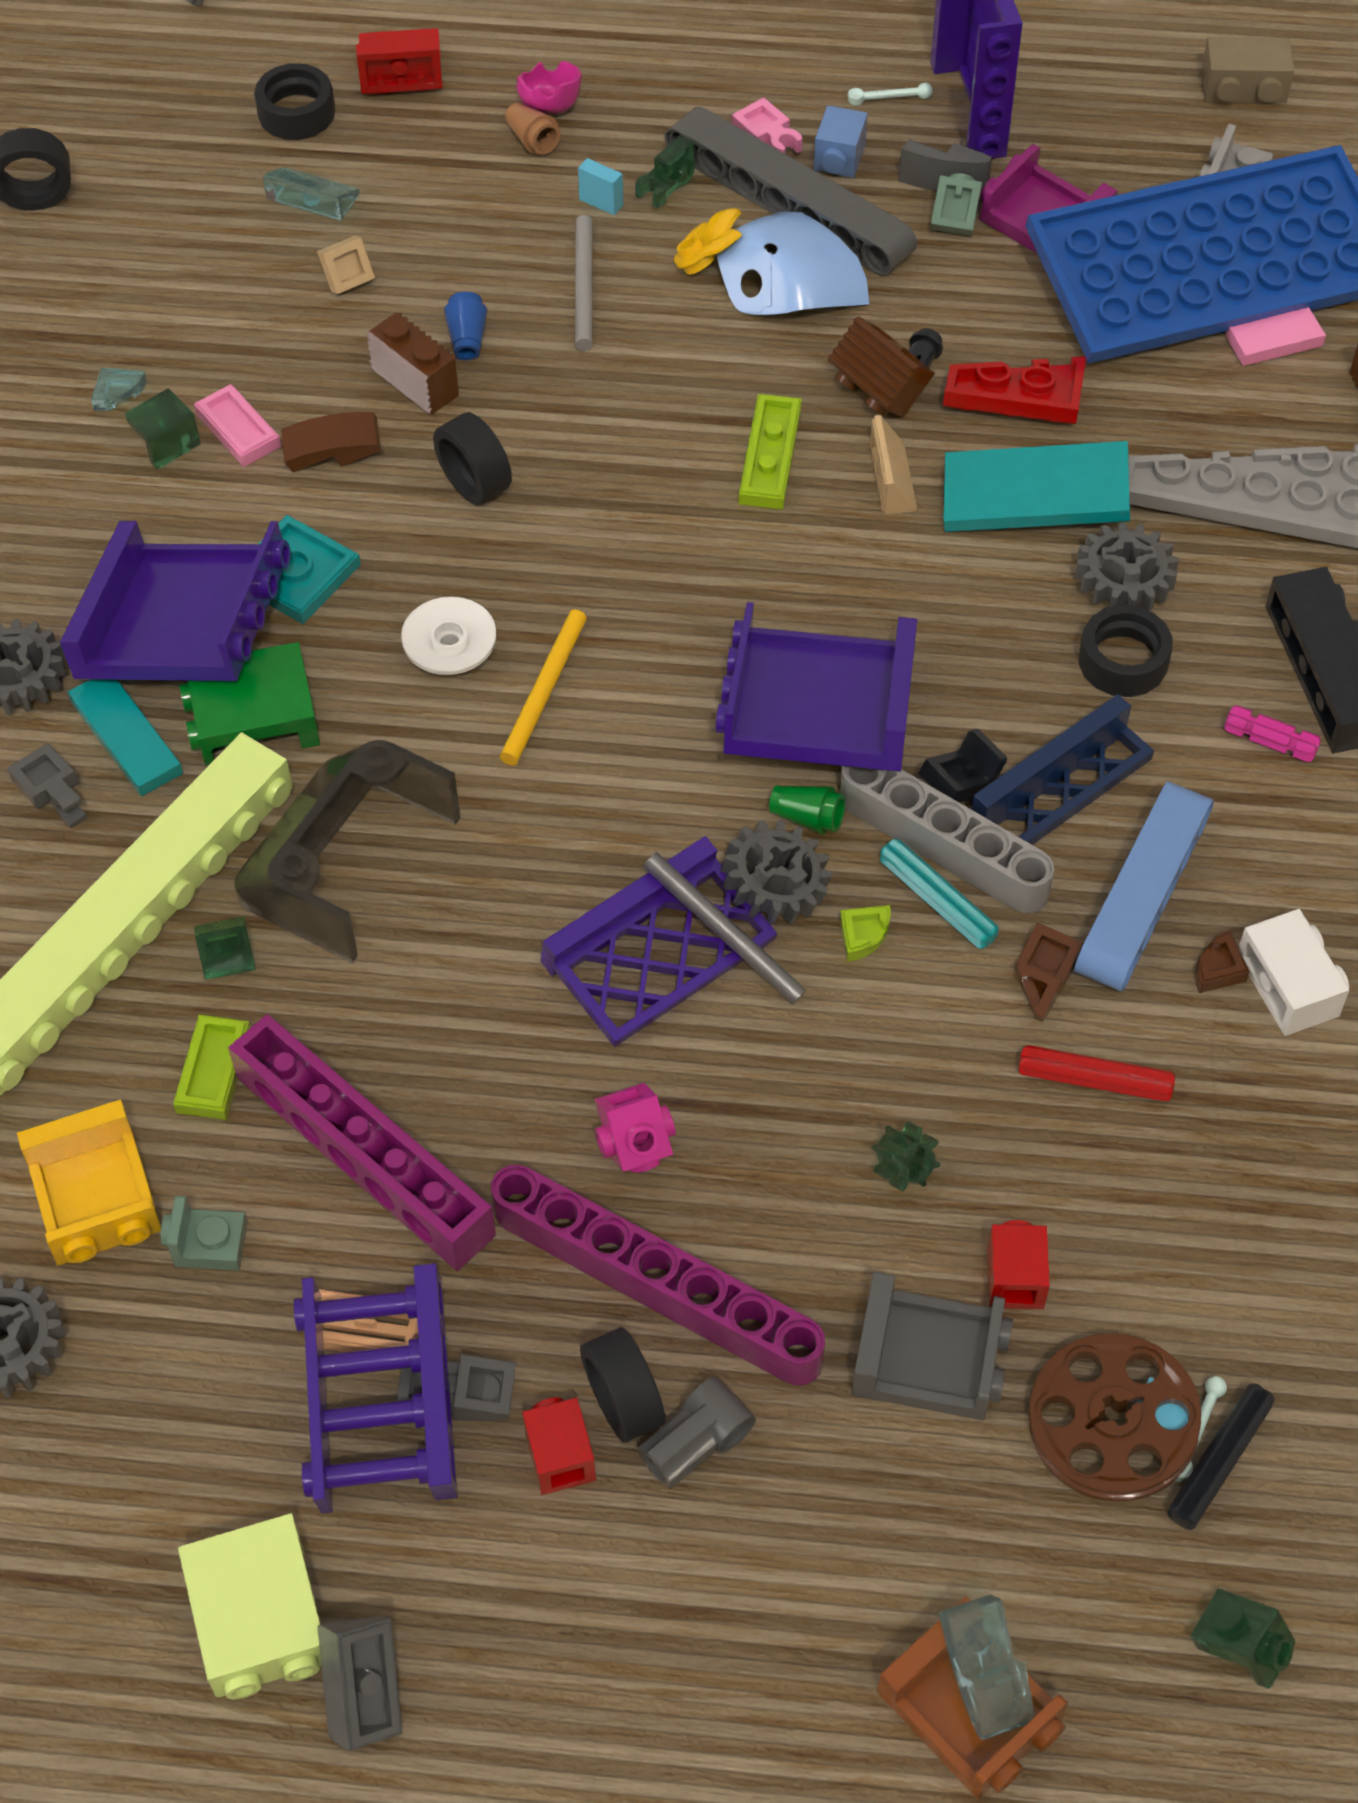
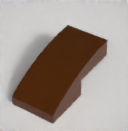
M373 412L326 415L295 423L281 429L284 462L293 473L330 457H334L342 467L381 451L378 421Z

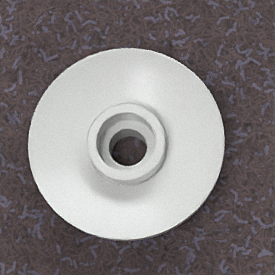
M461 597L436 598L421 604L409 614L402 627V646L409 660L427 672L440 675L459 674L479 666L489 657L496 643V627L490 613L472 600Z

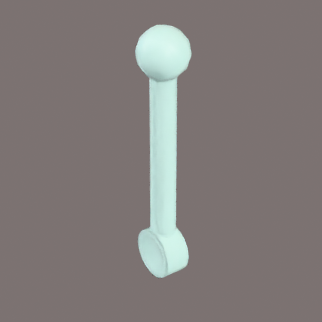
M922 83L916 88L867 92L860 88H852L848 92V102L852 105H860L864 100L919 96L921 99H928L932 96L933 88L929 83Z
M1218 1376L1210 1377L1205 1382L1204 1387L1207 1394L1201 1406V1427L1198 1443L1217 1398L1222 1397L1227 1391L1224 1379ZM1191 1461L1176 1481L1185 1482L1193 1471Z

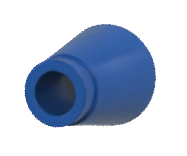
M455 293L449 298L448 304L444 308L452 347L456 358L464 361L474 360L480 355L487 307L483 303L482 298L476 293Z

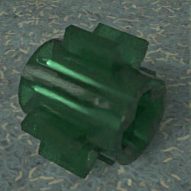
M907 1121L903 1131L896 1130L887 1125L885 1127L886 1134L882 1136L878 1144L871 1146L880 1162L873 1168L874 1173L884 1179L889 1178L890 1185L903 1192L908 1185V1181L916 1182L925 1187L927 1185L926 1178L931 1175L934 1168L940 1167V1163L936 1161L932 1150L938 1145V1140L928 1134H922V1127L911 1121Z

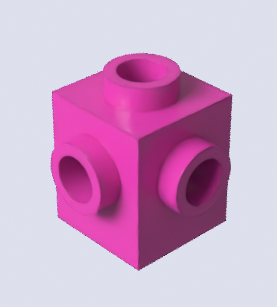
M645 1083L594 1099L602 1126L595 1128L594 1131L604 1159L611 1157L623 1172L629 1170L630 1172L638 1173L655 1168L660 1164V1159L673 1155L669 1137L676 1135L672 1116L666 1105H659L657 1095Z

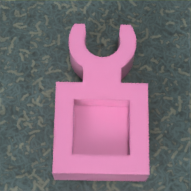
M764 97L732 114L733 125L786 154V147H791L797 153L802 151L801 134L796 130L790 129V119Z

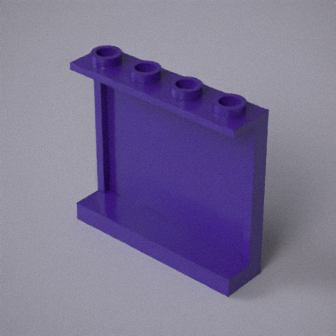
M936 0L930 64L934 74L955 71L960 73L971 103L966 147L992 156V159L1007 157L1023 25L1014 0Z
M119 521L60 641L73 679L237 681L244 662L249 661L251 657L252 643L257 631L261 630L264 626L265 612L270 600L274 599L277 595L278 581L283 569L288 568L290 563V547L288 542L282 538L278 521L270 522L261 544H144L137 521Z
M747 602L744 620H735L732 647L729 648L727 675H724L721 703L718 704L716 733L724 734L723 754L901 772L917 619L898 617L896 641L753 627L754 603Z

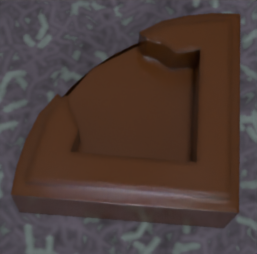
M1231 931L1224 932L1213 938L1209 946L1203 951L1195 975L1199 993L1247 982L1250 972Z

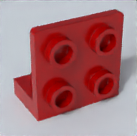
M437 28L359 34V44H356V56L361 94L443 89L440 37Z

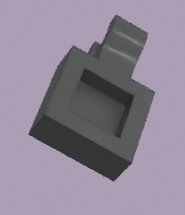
M49 743L7 768L11 780L37 809L50 801L61 819L70 828L87 818L84 811L78 806L81 803V799L72 789L73 786L78 784L74 770Z

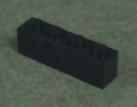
M1327 566L1273 577L1265 608L1330 750L1334 754L1358 749V621L1352 620L1346 608L1344 591L1340 584H1335Z

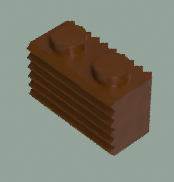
M394 313L367 333L366 337L369 339L367 343L370 345L368 350L371 351L369 354L371 360L369 362L372 363V366L370 368L427 413H436L459 396L455 354H450L449 349H444L443 345H438L437 340H432L431 335H426L425 331H420L419 326H414L413 322H408V318L402 317V313Z
M859 316L854 319L853 324L848 327V332L843 334V339L838 341V346L828 356V361L839 370L835 378L855 392L860 387L869 395L865 403L885 417L889 412L904 417L935 374L934 371L929 369L928 366L923 364L922 361L917 359L916 356L911 354L910 351L905 349L904 346L894 340L878 325Z

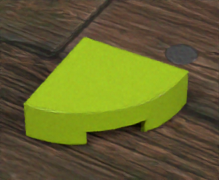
M890 905L840 910L839 920L847 962L859 960L870 955L883 943L890 925Z

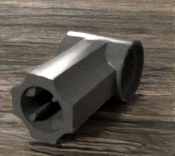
M712 1377L699 1385L689 1395L682 1405L681 1413L638 1447L639 1455L653 1476L661 1484H665L671 1489L714 1452L725 1453L736 1446L751 1431L756 1422V1417L718 1377Z

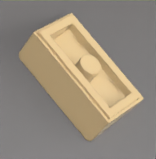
M876 415L872 419L870 450L882 511H884V514L914 512L917 509L905 445L881 415Z

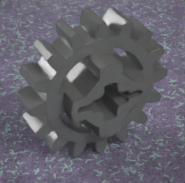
M1119 522L1117 531H1112L1107 525H1102L1099 536L1089 533L1086 537L1085 545L1079 546L1075 578L1082 579L1080 586L1082 593L1094 591L1092 603L1095 605L1106 600L1110 602L1109 607L1116 605L1136 606L1141 604L1144 609L1150 611L1153 609L1155 599L1164 603L1167 600L1169 590H1174L1179 558L1171 556L1173 550L1172 543L1159 544L1161 536L1159 531L1153 532L1149 536L1144 534L1143 524L1139 523L1134 531L1128 530L1125 522Z
M19 619L13 620L11 628L4 629L0 623V705H3L6 715H11L15 705H22L26 712L31 711L30 701L34 699L43 703L48 702L46 690H60L61 684L58 677L66 675L67 672L63 661L65 656L60 642H56L53 631L50 629L41 633L39 624L36 621L29 624L27 628H22Z
M761 820L758 821L754 832L744 826L741 828L737 839H731L720 870L728 874L723 887L725 890H737L733 901L736 906L742 905L745 902L751 905L750 917L754 918L762 911L767 913L769 924H774L778 915H784L786 921L789 924H793L799 912L808 918L811 916L816 905H821L828 891L826 887L832 877V872L824 869L829 857L828 854H816L814 852L819 843L816 838L807 842L801 839L803 828L798 826L790 833L785 831L784 821L778 820L775 829H769L767 824Z
M0 1277V1337L5 1334L9 1335L5 1339L0 1340V1389L5 1398L12 1396L13 1385L20 1382L28 1391L34 1389L31 1376L38 1372L49 1377L52 1371L46 1360L48 1357H62L64 1353L56 1339L66 1336V1329L62 1321L58 1319L61 1313L55 1300L48 1301V1296L40 1285L29 1292L25 1279L20 1277L15 1281L12 1288H6Z

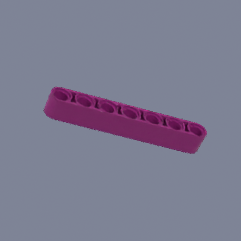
M509 1165L500 1169L494 1175L491 1182L494 1216L498 1224L505 1230L786 1383L806 1385L813 1382L820 1375L824 1361L825 1336L820 1325L812 1319L528 1167ZM514 1194H522L528 1197L520 1203L505 1201ZM564 1218L574 1222L566 1228H556L551 1225L554 1221ZM605 1243H613L621 1247L618 1251L608 1254L597 1250L599 1246ZM652 1268H659L668 1273L660 1279H651L643 1275ZM704 1293L715 1298L712 1303L707 1305H699L690 1300L693 1296ZM746 1319H754L764 1326L756 1331H747L739 1327L738 1324ZM793 1345H802L809 1348L812 1353L806 1357L797 1358L791 1356L786 1350Z

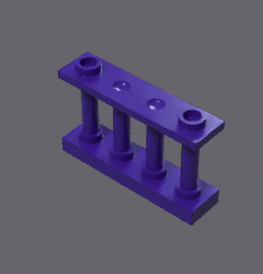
M436 1263L413 1266L415 1285L405 1286L404 1292L322 1301L321 1293L314 1278H302L303 1297L294 1298V1319L297 1332H305L311 1462L302 1463V1483L305 1497H313V1501L322 1514L333 1512L332 1488L419 1478L420 1484L429 1483V1488L435 1501L458 1498L442 1280ZM408 1314L409 1319L417 1318L418 1338L409 1339V1345L324 1355L323 1323ZM411 1368L412 1373L421 1372L422 1393L413 1394V1400L327 1409L326 1377ZM415 1423L416 1428L425 1427L426 1448L417 1449L414 1456L330 1465L329 1432Z

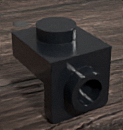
M974 729L967 733L957 751L926 759L918 774L931 787L961 803L973 799L976 793L995 781L1006 764L1007 757L979 729Z

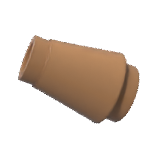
M514 103L507 109L505 121L527 151L532 154L545 155L557 147L561 132L555 118L521 103Z

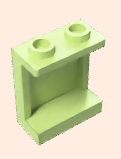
M292 1513L178 1547L207 1680L216 1697L226 1696L228 1699H241L257 1693L261 1689V1684L285 1678L286 1681H299L319 1672L321 1657L318 1625H321L304 1559L299 1531Z

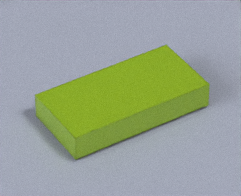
M207 1015L198 1016L173 1102L176 1113L227 1120L238 1081L228 1047L251 1028L249 1021Z

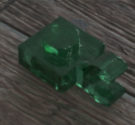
M680 135L654 158V168L637 179L635 183L636 197L640 199L645 193L653 192V206L658 208L666 203L668 197L681 185L687 184L695 170L694 142Z

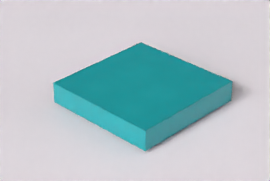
M286 515L278 525L283 540H286L290 547V563L288 568L283 569L278 581L277 595L274 599L270 600L269 605L299 623L304 624L361 565L358 553L295 518Z

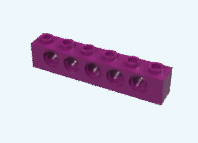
M266 1014L228 1047L236 1077L240 1082L457 1272L496 1236L493 1211L490 1204L270 1015Z

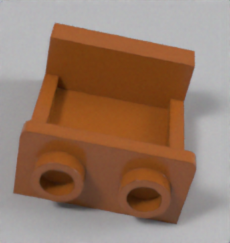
M965 1596L880 1674L877 1693L979 1800L991 1787L998 1794L1001 1793L1023 1770L1024 1767L1018 1761L1035 1746L1042 1753L1062 1734L1066 1726L1061 1720L1068 1702L1060 1694L1052 1699L980 1625L982 1612Z

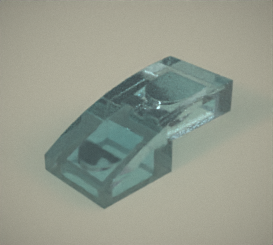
M990 1594L940 1611L939 1616L952 1668L977 1736L985 1740L1028 1724L1035 1717L1026 1666L1024 1662L1013 1657L1002 1599Z

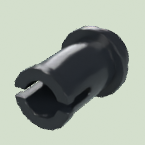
M922 328L911 336L909 351L930 368L933 360L939 358L943 352L942 337L932 329Z

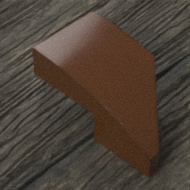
M1038 922L1015 965V970L1035 1018L1043 1022L1073 971L1084 943Z

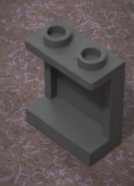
M873 1272L854 1372L852 1395L984 1421L988 1402L999 1403L1003 1387L1005 1369L995 1368L994 1366L997 1350L1008 1351L1013 1319L1002 1317L1005 1298L994 1296L992 1307H982L894 1290L895 1275Z

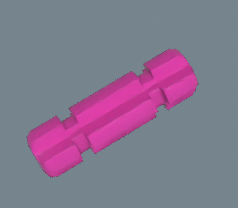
M1234 705L1230 710L1224 728L1227 732L1239 737H1243L1244 733L1250 735V741L1284 754L1287 753V750L1294 752L1292 757L1305 762H1312L1315 758L1321 742V738L1318 735L1305 730L1301 734L1295 732V726L1260 713L1258 717L1252 716V710L1239 705Z

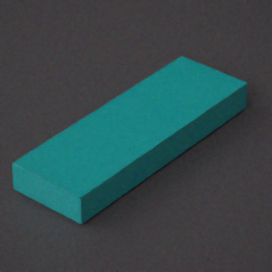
M90 679L67 692L72 705L141 797L183 774L180 762L117 679Z

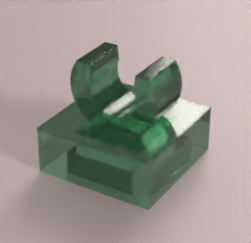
M245 916L194 926L195 939L205 980L256 970Z

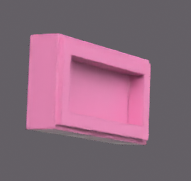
M1309 307L1229 327L1225 334L1242 366L1322 347L1326 338V334Z
M232 384L194 403L196 415L243 467L281 447L279 435Z

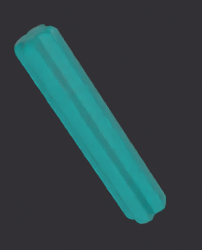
M894 838L884 845L880 851V861L977 948L985 949L996 940L999 931L998 925L903 841Z

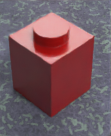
M1011 1220L1004 1222L1002 1225L992 1224L987 1247L989 1307H992L994 1296L1005 1298L1004 1308L1044 1309L1050 1287L1047 1226L1032 1225L1023 1220Z
M559 1397L548 1398L536 1403L531 1410L522 1412L525 1435L541 1495L596 1481L595 1460L577 1397L569 1400Z

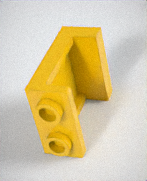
M121 1099L17 1132L20 1148L30 1171L47 1232L45 1234L46 1240L57 1266L67 1262H85L93 1258L98 1252L119 1245H136L145 1241L150 1235L161 1232V1224Z

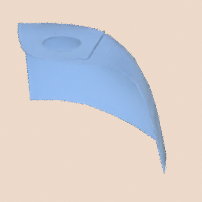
M782 211L744 224L735 229L740 231L742 236L717 254L719 268L728 295L735 308L740 312L752 315H775L822 307L869 305L867 278L858 257L826 226L802 212ZM772 243L777 246L778 250L775 254H771L767 249H764V246ZM751 269L756 270L762 278L761 291L752 298L747 297L741 288V279L744 273Z

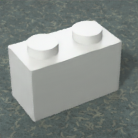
M1300 908L1245 927L1239 950L1250 972V979L1284 1036L1340 1017L1350 991L1347 976L1339 965L1333 964L1324 949V942L1320 931L1315 925H1309Z

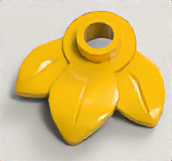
M729 208L721 210L714 214L709 222H703L695 227L676 248L678 252L673 261L677 268H683L688 275L695 274L706 268L714 260L715 254L723 251L738 240L742 234L740 231L731 228L736 219L742 214L740 209Z

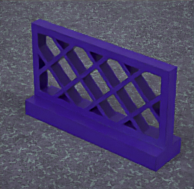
M706 836L667 860L695 888L713 878L725 892L724 905H714L728 918L749 921L758 932V935L752 938L758 946L763 948L776 939L777 932L760 912L754 918L749 916L751 905L747 902L736 906L737 908L730 907V900L734 901L737 890L724 889L723 884L728 874L720 871L721 864L716 859L718 850ZM647 873L545 939L542 945L540 962L552 977L556 974L559 976L611 1044L616 1047L744 960L720 937L690 933L693 913L655 877ZM665 908L687 911L684 932L654 927L656 914ZM650 918L649 926L640 925ZM625 934L647 937L644 959L614 954L616 940ZM652 939L682 943L679 964L649 960ZM688 944L717 949L716 963L707 969L685 966ZM609 945L608 953L599 952ZM724 950L733 951L723 958ZM584 961L606 964L603 986L582 983L572 969ZM612 965L642 970L639 992L609 987ZM652 971L676 975V989L667 996L644 993L647 972ZM683 977L692 978L691 980L683 984ZM593 996L601 997L600 1005ZM607 998L636 1002L635 1017L617 1028L605 1013ZM643 1004L652 1005L642 1012Z

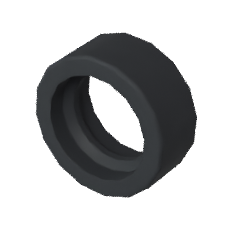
M298 63L277 66L264 73L256 83L254 97L258 118L262 128L273 136L285 140H302L316 136L326 130L334 120L335 102L332 84L328 75L317 67ZM293 95H306L316 98L308 105L298 108H283L274 105L279 100Z
M18 128L5 132L0 136V200L8 206L24 211H33L53 207L66 197L71 187L69 153L62 141L53 134L37 128ZM22 158H36L49 163L55 168V171L44 179L23 181L12 177L4 171V168L11 162Z
M471 412L463 413L436 428L433 442L438 461L446 477L465 500L474 505L483 504L509 488L512 482V473L507 455L492 429L479 416Z
M1131 605L1107 607L1093 615L1083 629L1079 651V666L1084 677L1096 689L1112 696L1119 694L1121 697H1134L1147 694L1159 686L1167 674L1172 654L1173 637L1167 624L1149 610ZM1118 636L1133 638L1145 644L1152 651L1153 658L1146 663L1138 665L1118 664L1107 659L1099 651L1098 644L1105 639Z
M623 1327L617 1328L580 1346L582 1362L594 1395L615 1435L623 1443L665 1425V1411L654 1378L637 1344Z

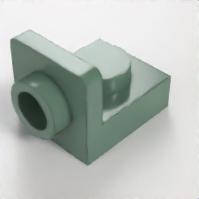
M961 173L951 174L950 177L940 175L931 220V230L973 236L978 205L981 200L982 182L975 181L973 177Z
M175 1196L172 1214L165 1213L163 1216L161 1244L168 1247L175 1267L239 1271L248 1221L245 1212L191 1209L187 1196Z

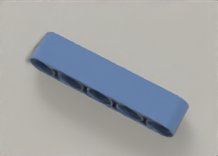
M1169 781L1165 783L1083 944L1075 965V973L1118 991H1124L1203 832L1211 813L1214 799Z

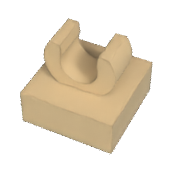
M352 236L317 251L331 292L335 294H340L375 279L362 238L359 236Z

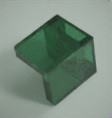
M169 388L125 413L127 423L145 440L150 462L156 469L163 467L201 444L194 413Z

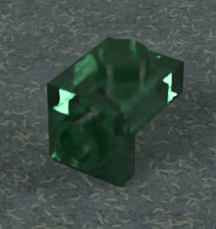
M1219 1588L1190 1635L1197 1649L1247 1667L1257 1685L1267 1689L1271 1688L1279 1672L1284 1671L1288 1667L1295 1645V1639L1278 1609Z

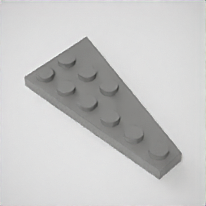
M1358 444L1354 445L1353 451L1331 452L1325 446L1259 449L1254 450L1253 456L1231 457L1229 451L1212 452L1211 458L1188 459L1182 453L1129 456L1131 505L1358 548Z

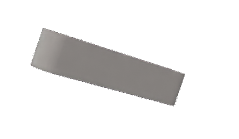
M842 766L840 793L845 795V809L849 813L893 839H900L910 849L1016 911L1034 913L1046 906L1054 875V863L1045 852L902 769L900 772ZM1024 879H1026V880H1032V881H1035V882H1027V881H1024Z

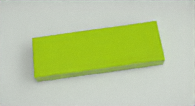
M758 394L740 484L739 505L784 509L802 410L801 398Z

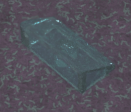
M287 167L268 172L263 177L266 199L341 221L360 194L359 188Z

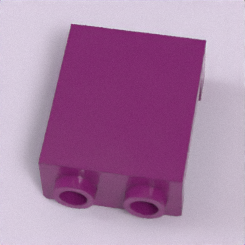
M1032 144L1021 155H1014L1008 163L1006 170L997 178H990L985 184L980 195V199L983 201L980 220L1037 253L1025 227L1028 215L1115 196L1118 190L1106 183H1102L1091 195L1085 193L1042 168L1038 164L1041 148Z

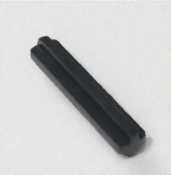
M1255 1383L1249 1384L1171 1503L1168 1517L1174 1523L1179 1524L1186 1530H1192L1196 1527L1271 1410L1275 1398L1270 1391L1263 1389Z

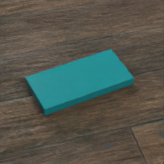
M1128 441L945 452V532L1130 521Z

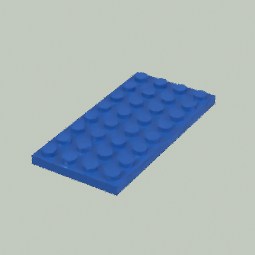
M1341 145L1028 215L1025 225L1088 364L1228 331L1229 327L1308 307L1313 311L1358 300V176Z

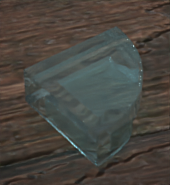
M101 367L91 398L94 411L111 410L117 408L116 403L134 395V398L137 397L147 383L145 371Z

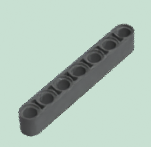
M695 107L665 132V143L669 151L677 159L772 214L782 211L802 212L837 235L858 257L861 266L875 274L886 276L917 247V238L913 230L902 220L705 108Z

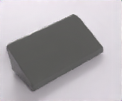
M380 1616L333 1621L318 1625L330 1739L346 1750L351 1751L402 1734L391 1618Z

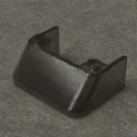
M385 740L367 742L327 760L237 873L234 885L239 903L246 910L353 963L358 957L350 913L311 893L320 879V866L317 858L373 786L456 825L461 817L455 772Z

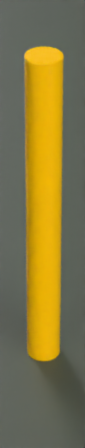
M573 609L569 612L499 757L507 765H517L581 633L587 617L580 610Z

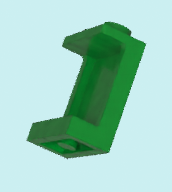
M299 642L253 650L249 661L244 662L237 681L188 680V683L179 684L185 713L194 712L195 720L186 722L192 751L201 749L205 766L210 765L214 761V748L228 746L241 732L254 740L298 732L301 749L320 745Z

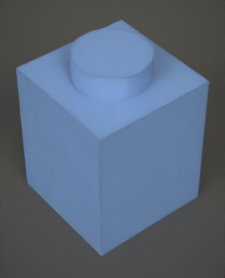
M827 105L815 138L814 171L851 178L855 177L866 145L868 112Z

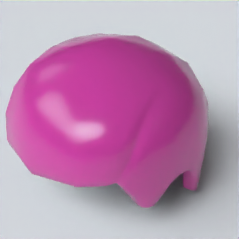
M561 61L559 66L553 71L545 69L543 63L539 62L530 72H523L518 76L516 90L527 107L547 115H558L565 113L576 102L581 88L582 73L577 66L567 61Z

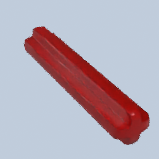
M1025 1045L1021 1050L1019 1073L1025 1076L1165 1102L1170 1101L1173 1094L1175 1074L1172 1071L1033 1045Z

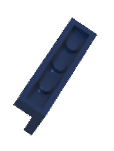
M1117 694L976 793L973 798L972 810L997 825L1005 820L1027 821L1026 832L1021 834L1019 838L1033 845L1152 760L1154 750L1127 727L1131 705ZM1119 740L1134 754L1126 760L1105 758V749ZM1076 769L1098 771V780L1091 785L1069 784L1070 774ZM1041 794L1062 796V806L1055 811L1034 809V799Z

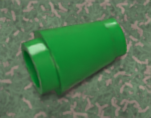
M776 785L772 790L769 800V811L771 814L779 815L821 835H824L827 831L837 832L839 830L846 808L845 795L837 793L833 786Z

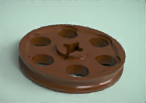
M1107 1333L1091 1335L1071 1342L1060 1349L1046 1362L1039 1372L1030 1397V1432L1035 1449L1045 1466L1056 1478L1071 1489L1100 1500H1137L1151 1496L1168 1487L1189 1465L1195 1453L1200 1433V1400L1195 1385L1184 1367L1171 1354L1158 1345L1126 1334ZM1082 1358L1091 1359L1100 1366L1102 1373L1094 1381L1081 1382L1071 1374L1069 1370L1071 1364ZM1145 1360L1156 1367L1158 1376L1150 1383L1140 1384L1129 1378L1126 1368L1131 1362ZM1050 1403H1063L1070 1407L1074 1418L1066 1426H1051L1043 1419L1041 1414L1045 1406ZM1170 1403L1179 1405L1187 1413L1188 1423L1179 1430L1165 1429L1156 1420L1155 1413L1159 1407ZM1111 1406L1116 1413L1125 1410V1424L1118 1426L1114 1420L1104 1422L1105 1408ZM1081 1449H1090L1101 1456L1103 1466L1098 1472L1083 1474L1073 1468L1070 1462L1071 1456ZM1149 1451L1159 1459L1161 1467L1153 1475L1141 1476L1130 1468L1128 1459L1135 1452Z

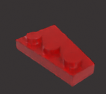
M1071 357L1070 364L1050 366L1048 359H1032L1030 367L1010 368L1003 361L952 364L949 367L943 406L955 407L965 411L977 410L999 413L1009 417L1021 416L1043 419L1052 423L1076 424L1086 357Z

